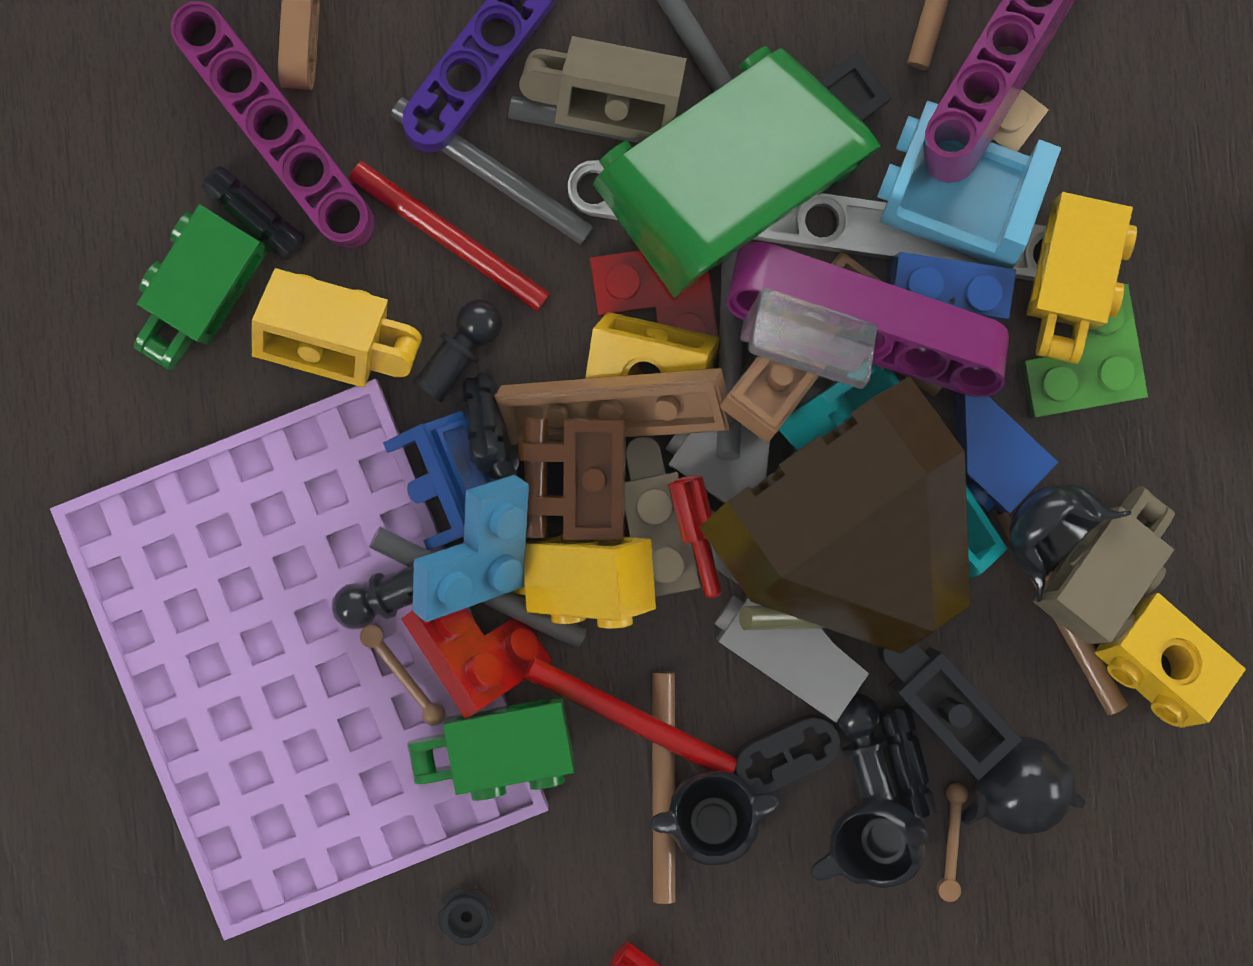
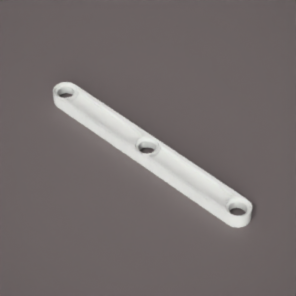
M599 160L586 161L579 164L571 172L568 180V194L572 205L580 213L589 216L618 220L605 201L599 204H589L579 197L577 193L579 180L588 173L600 174L604 170ZM824 193L815 195L752 239L833 252L843 251L847 254L888 260L899 252L995 266L881 223L880 220L886 207V202ZM825 206L834 212L837 218V227L832 235L819 238L808 231L805 225V217L811 208ZM1034 224L1027 246L1013 268L1016 269L1015 278L1034 281L1037 264L1033 258V250L1038 241L1043 239L1046 226Z

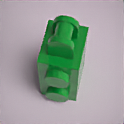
M200 204L193 214L186 212L177 222L170 237V241L174 243L163 263L156 261L152 264L139 286V290L143 292V295L137 305L150 312L151 315L137 336L133 348L168 371H171L179 363L193 340L210 346L270 248ZM166 323L179 330L171 344L158 337Z
M561 696L480 710L467 719L462 714L448 716L443 723L444 734L418 738L407 742L414 784H427L453 779L455 794L471 793L473 801L503 796L507 793L506 786L529 782L531 790L555 787L565 783L564 775L574 773L575 762L563 698ZM447 747L450 765L436 768L433 749Z

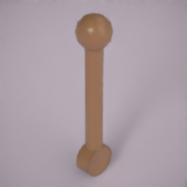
M375 624L363 628L360 633L361 643L365 647L374 648L422 708L424 722L431 726L441 724L445 718L444 708L440 704L432 703L385 644L383 629Z
M959 782L950 784L946 790V798L951 804L945 875L937 884V892L947 902H954L961 895V887L956 880L961 809L962 804L968 798V789Z

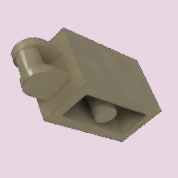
M572 36L567 53L547 49L532 51L527 56L519 87L522 94L532 101L557 105L555 124L643 141L675 119L687 58Z
M638 437L631 441L626 449L630 481L625 482V516L629 536L652 540L655 597L701 588L692 543H683L668 486L670 482L679 479L678 472L665 474L661 449L658 443L649 437Z
M1139 486L1133 490L1120 507L1111 508L1114 511H1131L1132 514L1127 517L1104 520L1092 529L1062 558L1045 583L1041 602H1037V596L1033 600L1036 605L1085 644L1111 643L1123 636L1134 622L1135 615L1132 611L1143 595L1152 592L1161 583L1166 574V568L1163 566L1174 549L1163 541L1161 536L1172 522L1175 512L1151 494L1144 486ZM1139 514L1147 520L1145 525L1137 519Z

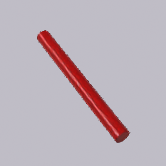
M360 161L351 172L350 181L535 311L539 312L548 300L551 293L365 162Z
M536 657L530 660L523 675L525 679L709 771L720 770L733 773L736 767L737 758Z

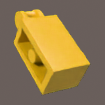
M1062 192L1051 202L1026 313L1028 316L1042 318L1036 344L1037 356L1078 364L1083 354L1088 329L1096 330L1107 324L1109 317L1116 318L1124 295V283L1117 282L1121 260H1129L1137 236V226L1129 225L1133 207ZM1056 322L1074 325L1071 338L1054 335Z
M275 268L252 318V357L365 388L371 370L393 377L407 376L411 371L422 337L414 327L386 319L388 299L373 296L363 290H352L316 280L309 275L295 274Z
M557 533L527 541L525 544L523 588L512 592L525 595L528 613L551 615L552 623L571 624L591 618L597 619V626L600 628L612 629L630 626L633 624L634 616L656 609L652 540L625 537L623 541L563 540V533Z

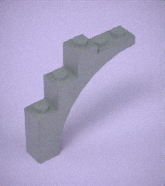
M769 338V340L766 342V344L764 345V347L762 348V350L760 351V353H761V352L763 351V349L767 346V344L771 341L770 338ZM741 424L740 458L736 460L717 458V431L675 434L665 449L674 455L668 464L669 468L678 472L682 477L703 475L707 494L724 505L745 488H753L766 478L770 441L767 444ZM711 545L717 570L737 583ZM733 595L714 623L722 629L716 638L718 642L836 722L869 673L839 649L821 628L743 630L739 622L741 608L743 606L762 605L751 602L747 595L743 600Z

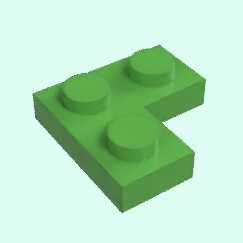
M1124 284L1123 300L1116 318L1109 317L1108 323L1096 330L1088 329L1083 354L1078 364L1048 357L1020 362L1030 418L1148 397L1128 284Z

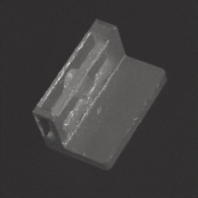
M763 287L743 320L740 340L749 342V351L754 355L862 389L870 380L878 325Z

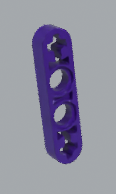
M486 0L407 103L402 119L407 141L414 148L422 152H436L450 144L551 11L556 0H526L522 5V16L514 8L519 0H506L508 4L503 3V0ZM503 19L510 23L515 35L508 44L493 46L483 39L481 34L483 26L490 20ZM458 64H469L478 70L481 80L473 90L467 92L457 91L447 81L450 69ZM438 89L449 103L461 108L458 111H454L448 103L439 116L442 131L438 133L435 130L429 129L422 135L418 133L419 122L416 116L419 113L426 117L433 114L440 105L439 95L433 93L434 90Z

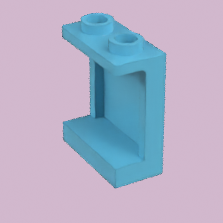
M927 100L920 119L908 116L896 146L897 150L906 153L901 167L890 164L877 197L886 200L887 204L880 222L997 267L1013 269L1027 246L1061 147L1039 139L1031 155L1027 156L990 142L975 169L967 178L951 183L939 181L929 174L924 162L925 130L928 121L938 107V104ZM954 140L944 141L938 145L939 148L947 152H958L965 148L963 144Z

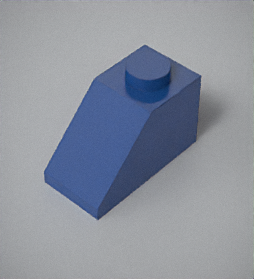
M954 392L955 438L965 451L967 487L984 512L989 513L994 508L997 512L1011 513L1058 461L989 396L974 397Z

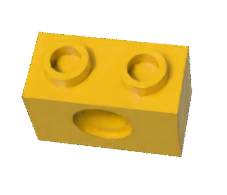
M607 312L592 331L585 379L641 375L643 373L640 370L639 362L652 363L661 373L714 369L720 337Z
M1155 593L1141 598L1132 611L1135 619L1128 631L1116 641L1100 643L1094 653L1108 665V673L1117 682L1126 687L1136 689L1152 703L1151 709L1154 714L1164 722L1180 728L1209 723L1246 668L1161 594ZM1162 654L1169 660L1171 666L1170 677L1163 670L1161 664Z

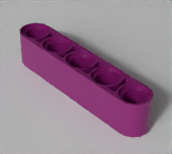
M1002 0L928 121L925 130L924 162L931 176L939 181L951 183L959 182L972 173L1075 0H1041L1049 4L1045 7L1030 6L1026 3L1030 0ZM1003 46H1012L1021 52L1016 55H1005L996 49ZM974 93H984L992 97L993 100L979 104L972 102L967 97ZM954 140L963 144L965 148L958 152H947L939 148L938 145L944 141Z
M193 1L182 5L174 13L171 21V35L175 43L321 233L339 247L353 249L366 244L372 237L375 229V217L370 207L232 27L208 3ZM203 23L215 24L216 32L210 43L204 46L192 45L191 37L193 31ZM238 69L251 70L252 79L250 85L240 93H230L227 91L226 83L232 72ZM277 114L287 116L288 126L286 132L276 140L263 139L262 126L268 117ZM309 160L321 161L324 165L322 179L311 187L300 186L297 182V172L300 166ZM343 206L357 207L360 212V220L357 227L345 234L334 232L332 228L334 213Z
M750 242L743 245L737 251L727 299L728 309L736 317L965 395L987 397L1002 390L1005 382L1009 333L1007 328L1000 322L771 243Z

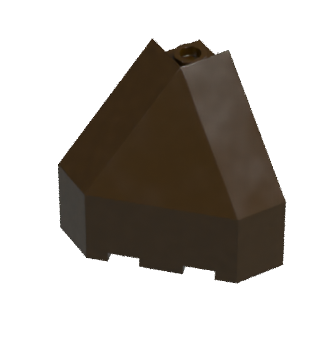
M910 376L874 396L851 412L852 417L849 420L843 422L823 437L819 435L779 464L780 468L762 480L758 485L742 490L699 527L751 602L900 654L970 607L965 451Z

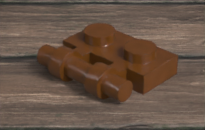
M524 418V441L518 442V460L524 461V481L529 484L526 537H547L548 516H563V540H624L626 419L566 418L564 420V442L548 441V418ZM548 462H564L563 495L548 493Z

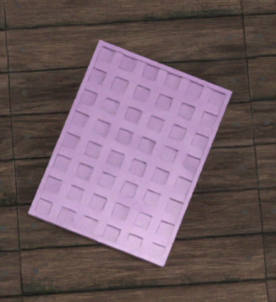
M377 379L368 381L365 388L356 386L50 508L224 941L549 810L543 790H531L529 782L506 786L507 793L505 795L481 801H473L471 793L456 795L453 779L427 784H414L407 742L418 738L444 734L443 723L446 718L459 715L461 712L401 620L402 617L412 611L413 604L397 610L396 616L390 619H385L378 613L369 625L375 624L383 629L385 644L432 703L440 704L444 708L445 718L437 726H431L424 722L422 708L374 648L365 647L361 643L360 633L363 628L349 629L343 627L334 619L332 599L343 586L358 583L369 587V579L373 574L382 573L387 576L409 568L369 548L371 540L379 527L425 549L426 546L423 540L439 534L427 501L415 503L408 495L407 486L409 482L417 479L406 448L387 453L383 442L400 433ZM441 545L429 551L435 553L446 548L445 545ZM467 607V610L469 611V613H470L471 616L473 617L470 608ZM501 695L481 710L507 706L508 702L505 695ZM447 747L433 749L436 768L450 765Z

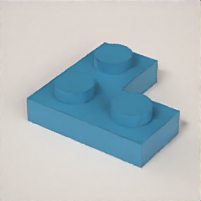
M512 475L466 490L464 543L414 559L412 612L425 622H429L523 588L529 496L528 483L516 475Z

